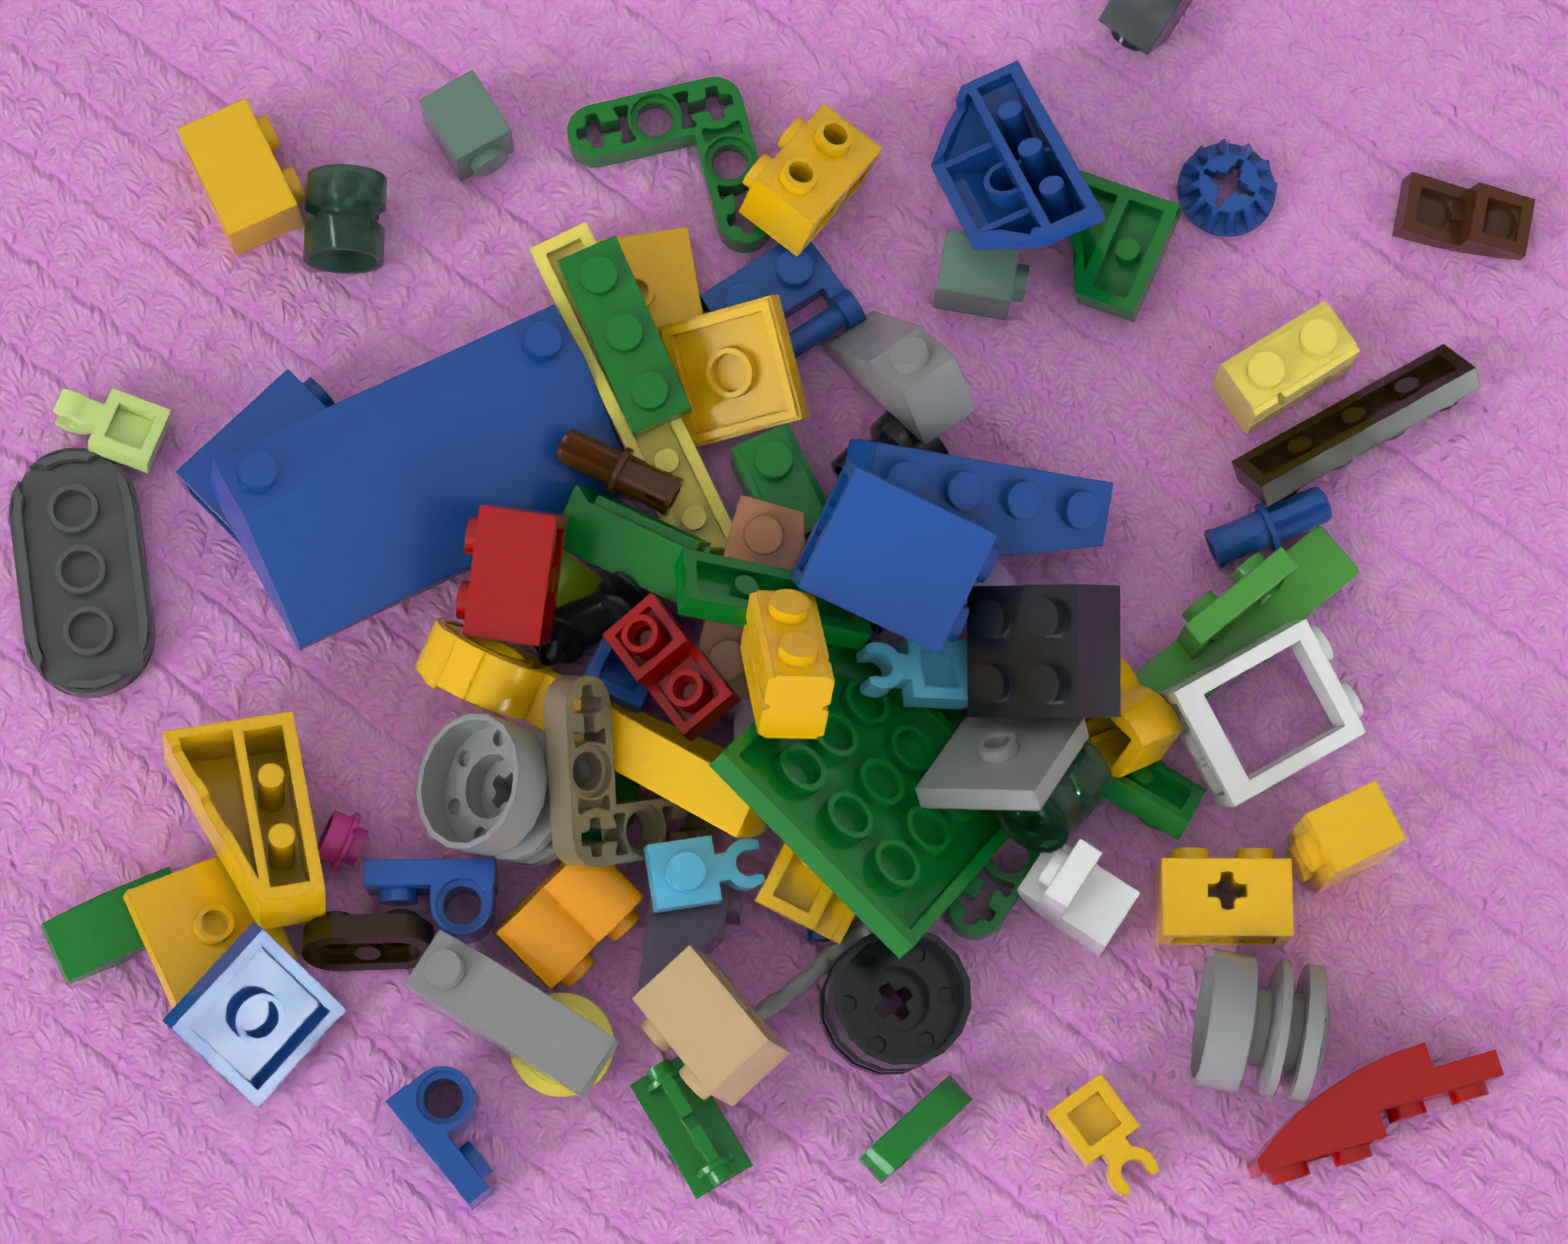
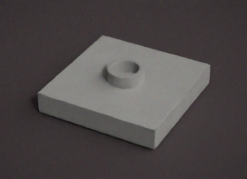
M966 717L915 787L920 807L926 809L1040 811L1089 738L1084 718Z

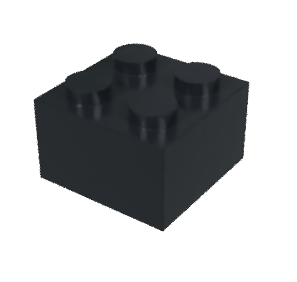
M1059 584L972 587L967 597V606H969L967 618L968 717H1121L1120 585Z

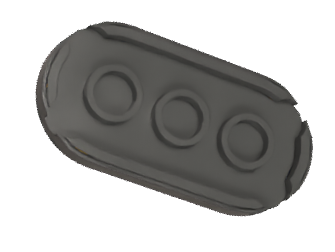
M86 448L59 449L40 457L29 467L31 470L24 475L21 482L18 481L14 488L9 504V519L24 641L32 664L50 685L72 696L96 698L116 693L137 679L147 666L155 645V621L140 506L132 482L113 461L89 452Z

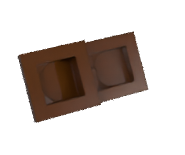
M1412 172L1402 180L1392 236L1456 252L1521 260L1526 256L1536 199L1481 182L1467 189Z

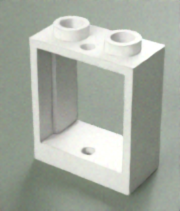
M1307 619L1286 622L1159 693L1178 715L1183 726L1180 737L1218 807H1236L1367 733L1359 719L1364 714L1357 694L1348 683H1340L1329 662L1333 659V651L1326 636L1317 626L1310 627ZM1290 646L1333 727L1247 775L1204 694Z

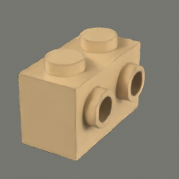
M691 945L686 947L632 998L646 1016L640 1023L643 1031L662 1051L668 1052L671 1048L685 1064L678 1071L680 1076L693 1092L703 1100L713 1096L733 1107L790 1054V1051L716 962Z

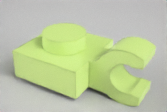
M63 388L53 409V413L58 415L55 425L59 428L80 435L91 434L87 442L89 452L147 474L172 421L171 409L114 388L111 389L105 404L90 399L76 391Z

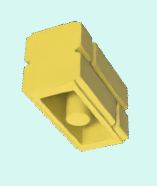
M1324 300L1220 364L1212 385L1242 431L1248 434L1318 391L1323 382L1329 384L1350 371L1354 360H1356L1360 353V349L1330 304Z

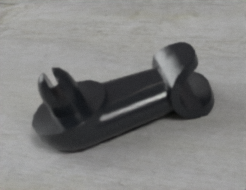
M615 571L597 586L594 593L556 607L551 643L534 646L536 651L539 652L540 662L545 666L576 662L587 649L602 640V634L647 597L646 594L628 575Z

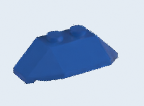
M1018 60L961 86L955 101L957 108L945 127L931 167L973 250H1042L1105 220L1102 209Z

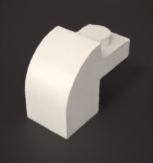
M1052 836L1018 887L1017 892L1022 900L1047 922L1100 956L1140 892L1097 865L1102 852L1084 840L1079 839L1072 849Z

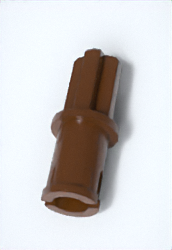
M575 429L567 431L557 449L556 456L561 463L608 485L606 493L614 495L617 491L665 516L668 515L684 482L683 478L646 463V461L633 456L634 449L627 447L624 452H621Z

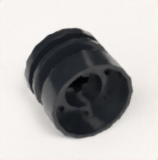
M928 932L900 959L874 933L861 938L827 973L819 995L820 1024L831 1048L850 1066L873 1075H902L940 1056L962 1034L971 1010L970 979L959 955L939 936ZM896 993L903 1003L896 1010L897 1016L892 1013L883 1018L876 1009V1006L883 1000L881 994L887 998Z

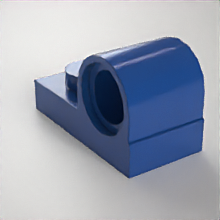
M495 858L364 859L363 886L369 896H379V904L411 906L418 904V895H430L432 915L438 928L465 944L480 941L493 928L497 913L498 866ZM469 894L478 898L482 904L481 911L472 922L456 924L447 918V906L456 896Z
M433 1067L422 1073L409 1085L402 1087L385 1101L472 1210L493 1193L484 1181L493 1170L469 1141L459 1149L452 1142L474 1120L478 1109L477 1094L467 1076L452 1067ZM443 1084L457 1086L462 1091L463 1096L460 1109L450 1117L440 1118L433 1116L427 1107L429 1094L434 1088Z

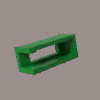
M575 485L563 512L564 515H568L564 551L610 573L620 571L628 575L640 587L676 604L674 564L682 549L687 548L723 556L725 550L723 547H710V542L614 497L600 495L599 491L594 487Z

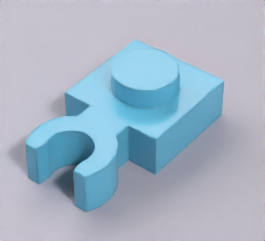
M907 638L897 645V650L883 642H872L856 654L857 662L874 663L882 672V677H869L860 685V693L872 698L882 697L893 688L902 689L904 707L963 710L968 705L966 640L956 639L954 642L946 640L940 654Z
M712 835L646 845L643 850L654 913L718 904L722 901L720 884L723 883L737 891H750L759 887L765 882L764 874L746 876L740 873L736 866L738 855L757 851L759 849V841L751 838L740 839L731 844L723 853L719 854L714 853Z

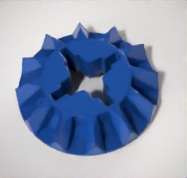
M1224 138L1217 144L1207 147L1200 146L1184 163L1178 179L1177 193L1182 210L1194 225L1216 236L1234 237L1253 231L1266 220L1275 202L1278 183L1274 181L1269 160H1263L1253 152L1250 144L1243 146L1231 144ZM1234 169L1238 170L1237 188L1245 193L1243 195L1232 193L1228 200L1224 199L1221 207L1216 206L1219 197L1217 195L1219 185L1211 180L1213 177L1218 180H1224L1228 173L1232 174Z

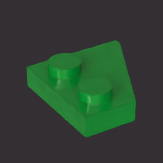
M1080 170L1102 209L1105 220L1071 236L1076 301L1135 322L1181 216L1180 204Z

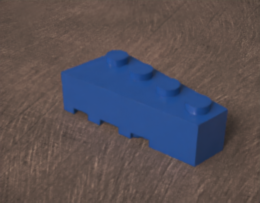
M850 438L847 459L987 525L998 534L994 546L999 548L998 557L1103 546L1113 482Z

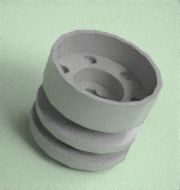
M467 713L447 723L431 741L421 762L416 794L419 814L430 836L450 849L478 855H490L495 859L509 860L521 865L544 866L559 859L554 852L551 838L545 732L537 727L521 726L517 722L488 714ZM583 754L576 758L573 765L574 781L579 788L586 784L589 777L588 761Z
M1212 949L1209 952L1204 967L1195 1013L1190 1058V1080L1192 1086L1235 1092L1239 1089L1249 1064L1257 1066V1084L1261 1097L1271 1098L1275 1095L1282 1070H1284V1094L1286 1100L1299 1103L1307 1101L1313 1087L1315 1075L1323 1062L1328 1039L1330 1008L1327 1002V973L1324 966L1307 963L1302 969L1295 992L1294 967L1291 961L1281 959L1273 971L1268 987L1259 986V968L1255 955Z

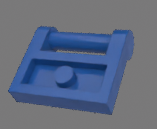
M812 241L798 257L779 244L700 295L701 306L706 313L779 294L785 320L822 296L829 307L789 333L795 358L843 327L852 329L866 320L865 313L857 299L849 290L845 289Z

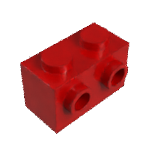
M495 504L479 506L478 517L471 516L469 518L465 533V554L473 555L470 581L462 580L456 600L457 619L464 620L462 635L533 646L551 643L568 515Z

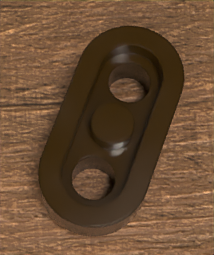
M394 909L385 914L353 915L344 911H327L326 916L317 917L304 926L302 957L308 964L329 971L415 968L434 939V928L429 921L408 909Z

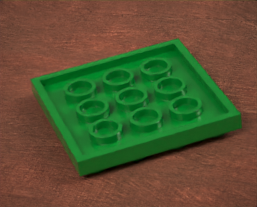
M869 639L866 645L872 643V641ZM830 645L827 648L829 654L828 661L831 662L835 683L831 703L827 705L829 713L824 735L817 737V739L764 738L757 733L754 721L709 766L900 959L917 944L1032 811L921 808L915 787L958 728L938 708L904 707L902 689L893 688L886 695L877 698L861 694L860 685L869 677H882L880 668L871 662H857L856 654L859 650Z

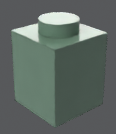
M473 70L419 99L424 124L461 182L474 174L477 177H484L497 171L507 162L508 155L514 152L511 129Z
M947 230L933 308L1006 321L1011 301L1023 303L1029 265L1018 264L1020 250H973L964 232Z

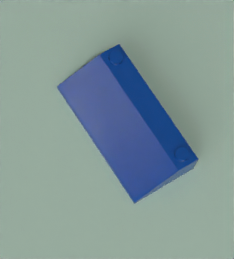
M555 305L549 306L213 459L209 488L299 651L471 570L470 563L472 562L473 555L465 554V533L469 518L471 516L478 517L480 505L495 504L563 514L575 485L594 487L599 491L600 495L611 496L616 499L625 496L617 491L614 495L606 493L608 485L561 463L557 459V449L569 429H575L621 452L622 449L586 359Z

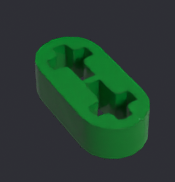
M949 1075L875 1142L859 1160L882 1184L955 1118L973 1099Z

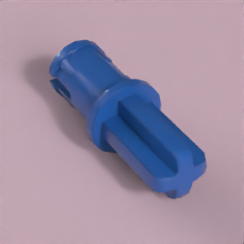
M1312 487L1268 507H1265L1261 502L1254 505L1255 512L1214 529L1205 530L1204 536L1216 565L1221 569L1226 567V564L1269 546L1273 551H1276L1281 547V541L1328 522L1332 518L1331 507L1324 492L1319 487Z

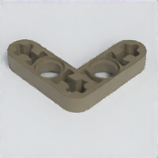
M564 675L556 678L549 685L544 699L551 838L554 852L560 861L566 865L583 867H603L645 860L643 848L648 844L712 835L714 825L660 795L616 801L611 702L607 688L597 677L589 675ZM580 699L581 710L574 712V700ZM574 734H584V741H574ZM580 754L585 756L589 765V777L582 788L577 786L573 777V765ZM633 813H636L641 821L642 832L639 842L632 847L627 839L626 827L629 818ZM685 818V827H681L677 831H666L665 820ZM589 829H601L603 840H592L582 843L581 834L589 831Z

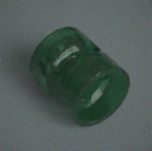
M350 164L323 165L307 172L305 211L314 218L305 222L304 263L317 270L340 274L367 273L376 271L383 266L385 228L377 222L379 214L386 211L387 177L382 172L369 167Z
M1086 741L1040 811L995 810L999 824L1010 838L1020 846L1031 851L1052 853L1061 849L1111 790L1112 774L1109 764L1099 749L1089 741Z

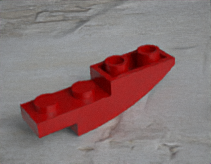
M1424 1042L1392 1053L1355 1071L1319 1094L1281 1126L1248 1165L1251 1178L1269 1174L1274 1186L1310 1175L1308 1162L1332 1156L1335 1167H1340L1372 1157L1373 1153L1370 1144L1377 1143L1387 1137L1380 1114L1386 1113L1389 1124L1427 1113L1424 1101L1448 1095L1451 1105L1454 1106L1489 1095L1486 1083L1492 1082L1504 1075L1496 1049L1433 1067L1426 1043Z

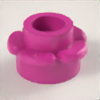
M334 810L323 830L317 845L320 860L331 864V872H337L342 862L354 866L362 852L369 831L359 827L361 816L357 812L349 816Z

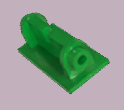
M678 1056L672 1061L666 1059L647 1071L648 1075L634 1082L630 1087L693 1195L698 1199L752 1167L753 1164L713 1096H709L706 1100L701 1099L682 1079L678 1071L685 1064Z

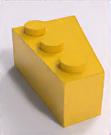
M293 711L162 731L165 763L257 925L265 930L307 923L317 917L326 916V890Z

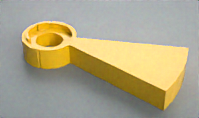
M437 618L414 666L422 675L425 683L437 690L442 688L461 699L492 712L524 720L545 732V694L549 685L556 678L563 675L554 672L551 666L543 665L537 656L511 642L462 635L464 623L447 618ZM580 699L574 700V712L581 710ZM611 702L615 771L736 838L758 836L768 829L769 826L709 766L726 747L701 736L691 742L681 735L674 724L642 710L637 714ZM574 734V741H584V734Z

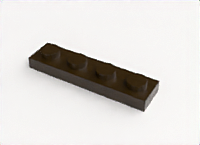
M1442 344L1232 460L1237 480L1267 507L1279 500L1289 498L1307 484L1333 470L1347 466L1354 458L1385 441L1401 436L1413 425L1439 411L1455 406L1460 399L1482 388L1476 367L1448 346Z

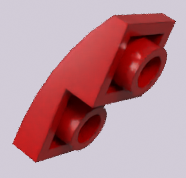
M652 592L602 634L636 681L649 690L681 735L691 742L741 701L701 648Z

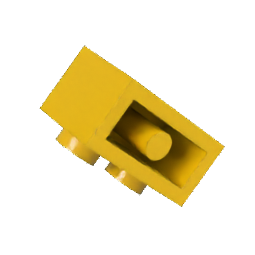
M825 103L808 121L798 116L787 128L777 144L782 150L773 159L766 153L763 154L743 180V184L749 188V191L738 212L796 257L800 255L865 182L883 150L882 147Z

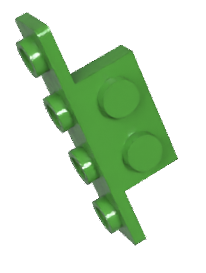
M1321 526L1315 527L1287 551L1280 547L1267 559L1260 552L1255 553L1230 575L1231 579L1236 583L1218 598L1212 591H1208L1183 612L1181 616L1187 623L1183 626L1177 639L1135 673L1139 685L1150 688L1159 694L1286 622L1305 619L1351 582L1359 572L1358 567ZM1225 683L1205 693L1204 696L1208 698Z

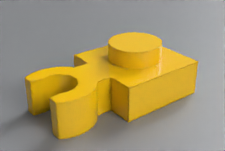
M1101 1073L1046 1113L1085 1167L1100 1156L1107 1164V1182L1117 1195L1124 1197L1132 1191L1121 1175L1124 1163L1133 1161L1140 1164L1149 1177L1159 1171L1158 1164L1150 1152L1141 1147L1131 1146L1125 1138L1138 1129L1140 1125Z

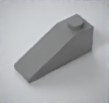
M872 311L866 315V320L852 329H846L823 345L827 354L925 445L977 409L955 356L920 325Z
M440 929L404 983L405 987L436 1012L583 1098L586 1097L620 1043L612 1035L499 963Z

